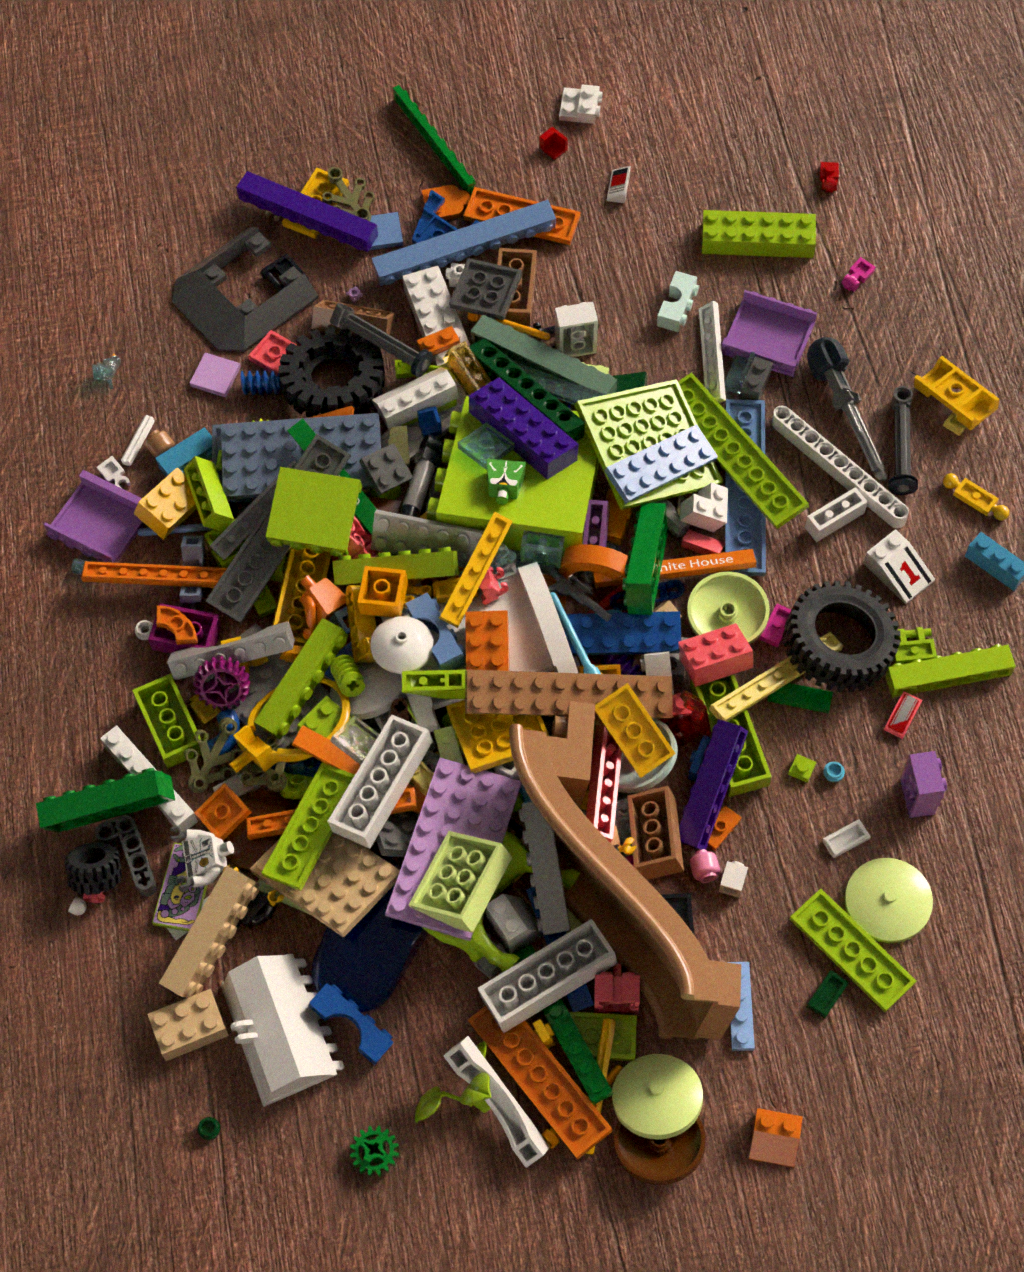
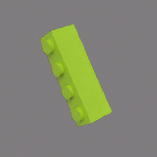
M194 456L184 468V472L204 527L223 532L234 520L215 464L212 461Z

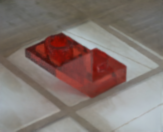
M684 689L680 697L684 701L683 706L692 711L687 718L691 725L690 729L698 735L703 733L709 737L711 735L707 706L700 698Z

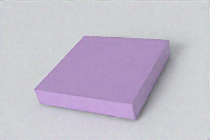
M204 353L190 381V387L226 397L241 368L240 363Z

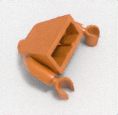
M310 575L300 582L306 590L300 598L306 613V624L309 625L303 631L305 639H309L316 628L315 625H318L322 618L328 620L334 612L344 608L346 605V596L340 587L334 585L328 578H324L316 583Z

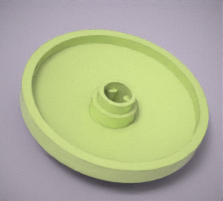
M719 572L701 580L692 590L687 606L688 621L696 636L736 623L749 645L756 641L764 632L770 611L769 601L762 587L752 578L737 572Z
M878 858L866 862L852 874L845 890L844 900L847 914L878 942L899 943L913 938L925 927L932 912L933 897L927 880L915 867L902 860Z
M665 1054L645 1055L631 1061L619 1072L612 1088L613 1108L619 1121L632 1133L648 1139H667L685 1132L697 1120L703 1105V1089L696 1072L681 1059Z

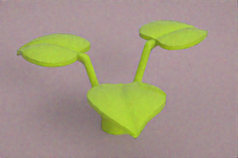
M483 1041L475 1046L485 1058L487 1043ZM486 1072L476 1075L461 1097L444 1091L440 1092L441 1089L438 1086L431 1088L421 1097L417 1105L415 1121L418 1123V1121L434 1114L441 1103L442 1097L460 1101L463 1105L470 1107L474 1105L483 1113L488 1112L491 1108L485 1100L492 1097L489 1075Z

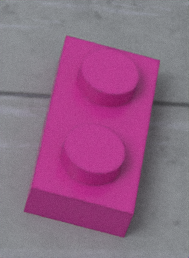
M776 604L759 640L778 648L783 639L784 626L791 609Z

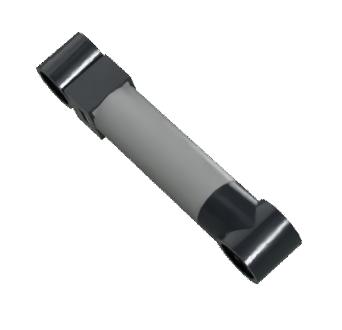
M426 434L419 445V452L416 454L413 463L415 465L412 474L413 478L410 480L399 514L419 518L434 471L440 465L444 442L430 434Z

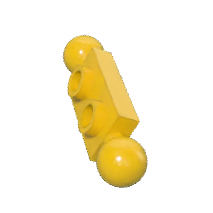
M949 473L944 476L943 485L947 489H956L953 496L985 516L992 511L994 517L999 521L1008 518V507L1005 505L997 506L999 498L967 478H964L960 483L955 474Z

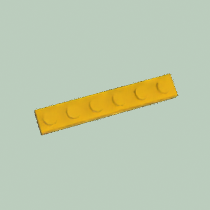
M496 512L493 513L439 619L456 628L459 627L513 521Z

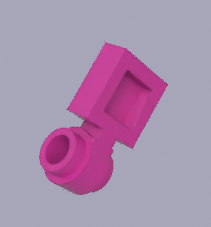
M860 257L849 269V274L843 278V287L855 292L860 285L858 280L864 283L875 272L876 267Z

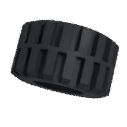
M103 842L82 844L75 847L74 850H70L68 855L65 856L64 863L67 882L73 891H77L80 894L85 893L86 895L100 894L101 892L109 891L110 888H114L121 881L122 871L119 851H117L116 847H112L111 844Z

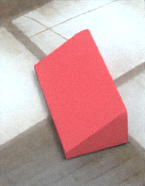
M688 529L682 539L681 547L702 555L722 553L725 542Z

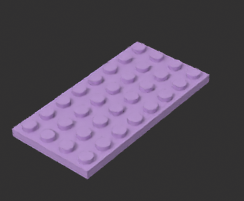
M439 757L385 916L471 941L473 933L454 928L411 908L409 903L448 831L503 843L522 785L521 781L485 770L471 773L468 765Z

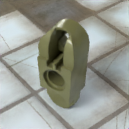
M407 425L394 426L389 432L390 439H388V445L395 444L405 464L410 468Z

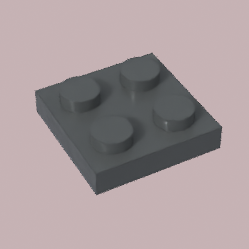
M394 443L359 460L378 496L413 478Z

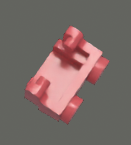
M490 566L479 586L482 590L481 599L484 605L495 601L509 589L505 582H501L502 588H499L498 579L504 576V570L501 567H497L498 573L494 574V569Z

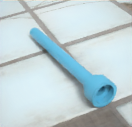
M551 592L550 595L559 619L584 667L583 672L586 674H601L598 667L591 664L557 594Z

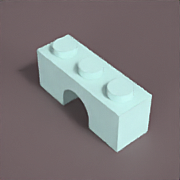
M679 271L675 272L670 284L669 297L676 298L678 301H663L657 317L658 327L679 332L681 325L685 326L687 320L686 312L691 311L693 305L692 297L697 296L699 290L696 276Z

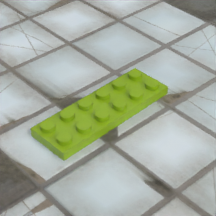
M323 762L321 763L261 873L264 877L299 891L303 889L333 833L327 821L354 778V774Z
M821 888L790 916V920L885 1013L916 984L917 981Z

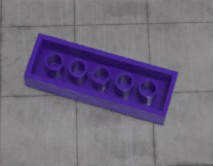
M500 377L469 395V413L547 480L578 460V443Z

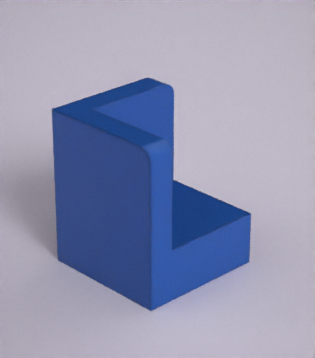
M436 406L417 411L418 424L423 438L426 434L432 436L442 435L441 420Z

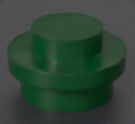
M213 1117L202 1119L197 1128L198 1134L204 1140L215 1139L221 1129L218 1120Z

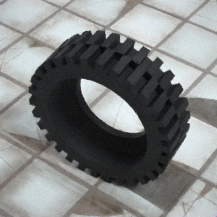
M829 581L823 582L822 586L818 583L813 586L812 590L810 588L806 589L804 594H801L795 602L783 631V637H785L783 645L787 647L786 655H792L790 659L792 665L799 664L797 671L800 674L805 671L807 673L805 678L808 681L813 677L817 680L815 685L820 687L823 682L827 684L826 689L830 691L834 686L837 687V692H843L845 687H847L848 693L854 692L856 687L859 691L864 690L866 686L871 687L875 682L881 680L898 651L900 640L898 639L901 636L900 631H897L899 627L898 621H893L895 614L893 611L887 613L889 609L888 604L884 603L881 605L880 601L882 598L878 595L875 598L871 597L872 591L869 589L865 593L862 592V586L858 584L855 589L851 588V582H845L844 586H841L840 581H834L831 586ZM832 612L853 618L868 631L873 640L872 646L865 652L854 655L842 654L830 649L821 641L816 632V616L821 613Z

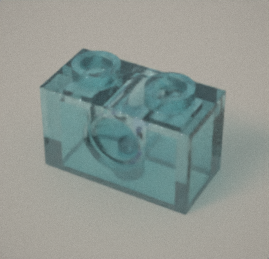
M524 530L520 561L527 563L537 562L540 565L560 568L565 536Z

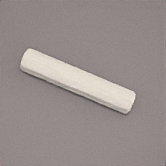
M145 415L121 458L122 464L132 465L154 424L152 416Z

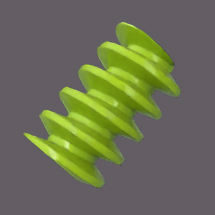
M343 654L332 661L330 672L341 693L350 698L360 695L366 686L354 659L350 655Z

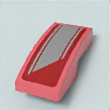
M903 691L884 730L903 739L922 700Z

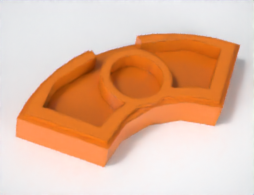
M157 606V627L166 628L171 631L175 636L177 645L198 644L197 634L190 619L172 607Z

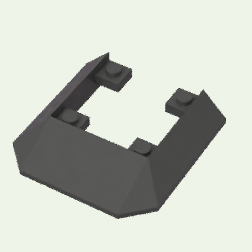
M248 227L175 281L173 304L218 351L246 352L261 341L270 330H276L319 298L306 275H302L294 266L279 276L280 282L286 287L259 307L250 298L238 307H235L216 288L227 280V275L221 270L248 249L256 257H259L271 248V243L259 232L258 227Z

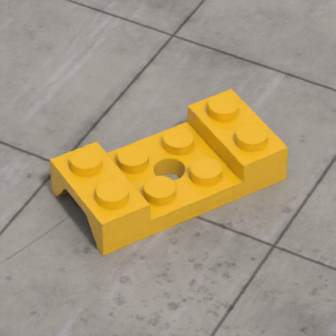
M943 356L939 357L934 368L923 377L916 375L914 377V387L926 397L932 395L957 414L956 420L969 430L974 429L999 407L1000 399ZM952 389H960L961 392L956 393Z

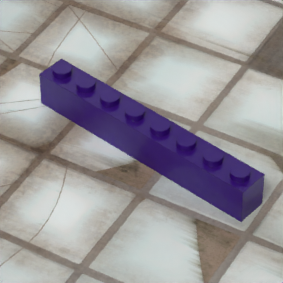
M249 171L246 172L236 186L238 199L253 204L259 209L270 211L276 216L287 218L293 223H299L310 230L318 231L324 236L335 238L341 243H347L358 250L368 252L378 237L377 224Z

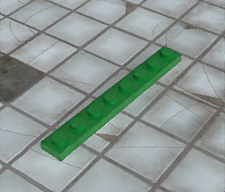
M400 85L393 87L395 102L462 189L471 196L476 185L473 176L466 172L463 163L458 162L455 153L452 150L450 151L445 140L438 136L436 128L428 123L426 115L421 114L418 105L411 101L408 92L403 90Z
M529 945L513 954L520 958L517 962L518 964L536 952L532 945ZM562 999L544 1008L542 1012L592 1104L595 1105L612 1096L613 1091Z

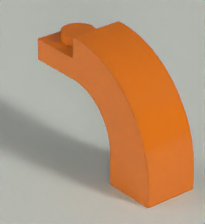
M582 544L565 548L564 556L558 563L559 573L563 576H570L579 571H591L602 574L610 579H615L624 574L628 555L598 545Z

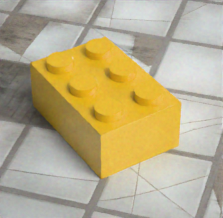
M176 468L138 502L133 513L163 540L197 509L186 475L179 468Z

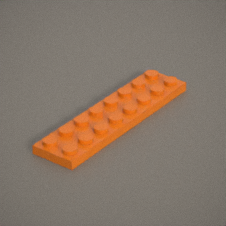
M484 1006L468 1019L473 1029L487 1043L492 1053L577 1160L613 1131L612 1127L526 1021L503 1033L487 1006Z

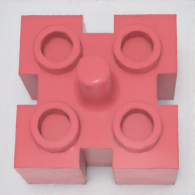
M355 516L348 544V555H351V559H359V554H371V558L375 557L376 553L371 549L372 535L368 530H364L361 527L362 524ZM331 555L333 561L339 559V557Z
M619 963L613 966L612 973L601 972L599 975L595 974L594 1013L612 1014V1012H620V1014H638L640 1005V975L625 972L622 973L621 977V964Z

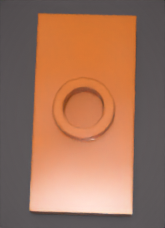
M726 805L719 811L708 842V846L714 851L719 848L742 820V817Z

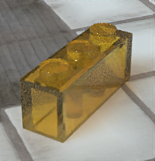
M466 341L449 348L443 357L446 365L468 397L492 382Z

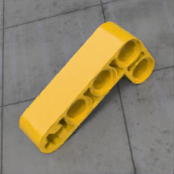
M349 585L346 588L345 596L354 661L356 663H376L370 646L371 637L376 629L375 616L360 614L357 601L361 585Z

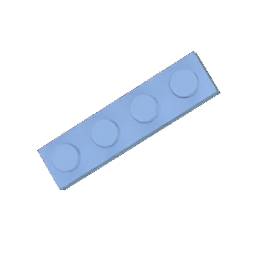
M727 962L741 964L740 1008L730 1023L732 1051H754L749 962Z

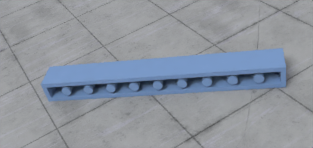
M545 200L372 258L373 269L380 286L390 285L396 280L402 279L403 275L434 266L444 267L450 262L462 261L468 256L480 255L483 251L495 250L501 245L513 244L519 239L531 238L540 232H549L556 227V217L549 200Z

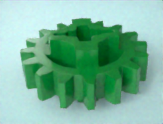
M368 1126V1132L365 1133L362 1129L360 1130V1138L357 1136L353 1137L356 1144L350 1145V1149L355 1152L350 1154V1158L357 1159L353 1165L355 1168L361 1166L359 1170L361 1174L367 1170L369 1177H372L373 1172H376L378 1177H381L382 1170L389 1173L388 1166H396L393 1158H399V1153L394 1150L399 1149V1144L393 1143L396 1137L395 1135L389 1137V1129L381 1132V1127L377 1126L376 1131H373L372 1127ZM371 1137H376V1139L367 1140V1139H369V1138H371ZM386 1142L389 1144L390 1147L389 1154H387V1152L384 1151ZM378 1147L379 1153L371 1155L370 1149L375 1150ZM360 1148L365 1152L363 1161L361 1160L359 1154ZM378 1162H381V1163H382V1164L377 1165V1166H372L374 1163H378Z

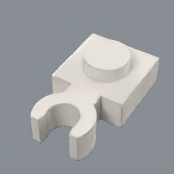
M113 456L97 466V470L106 481L110 483L114 481L118 487H120L119 484L121 482H125L130 486L129 479L126 476H121L125 473L124 469Z

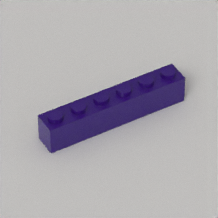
M718 719L717 724L712 729L710 744L705 749L703 763L698 768V777L695 784L691 787L690 799L683 809V818L679 825L680 840L684 845L699 850H706L748 734V730L742 726Z

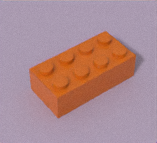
M508 611L465 612L466 670L510 671Z

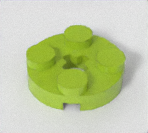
M299 765L295 767L296 770L290 773L289 770L285 771L287 785L280 791L281 796L285 799H302L317 772L313 766Z

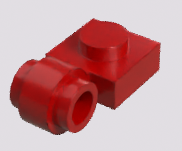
M820 162L821 190L833 193V191H837L839 163Z

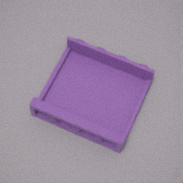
M744 290L743 300L727 337L722 342V355L752 364L756 356L773 362L772 371L794 377L815 325L817 312L776 300L773 297H766L753 291Z
M83 470L79 475L80 485L51 525L45 522L44 527L51 539H58L71 549L75 547L87 557L93 556L99 562L117 563L136 537L137 530L145 524L133 514L138 502L142 498Z

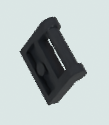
M285 254L264 267L260 275L267 279L279 292L285 287L274 277L273 272L276 271L281 276L294 266L302 275L305 273L288 254Z

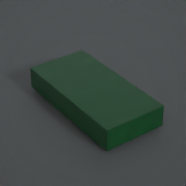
M830 970L806 1007L825 1019L848 986L849 981Z

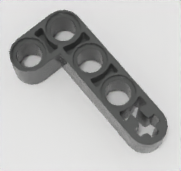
M123 815L99 824L95 830L98 841L111 844L112 847L122 844L139 893L145 897L152 896L157 891V883L134 819L129 815ZM132 825L129 830H123L124 826ZM105 833H111L109 837L102 838ZM138 844L135 849H129L130 845ZM144 862L141 868H135L137 863ZM143 877H146L148 881V885L145 887L142 879Z

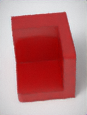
M552 126L539 136V148L556 160L568 150V139Z

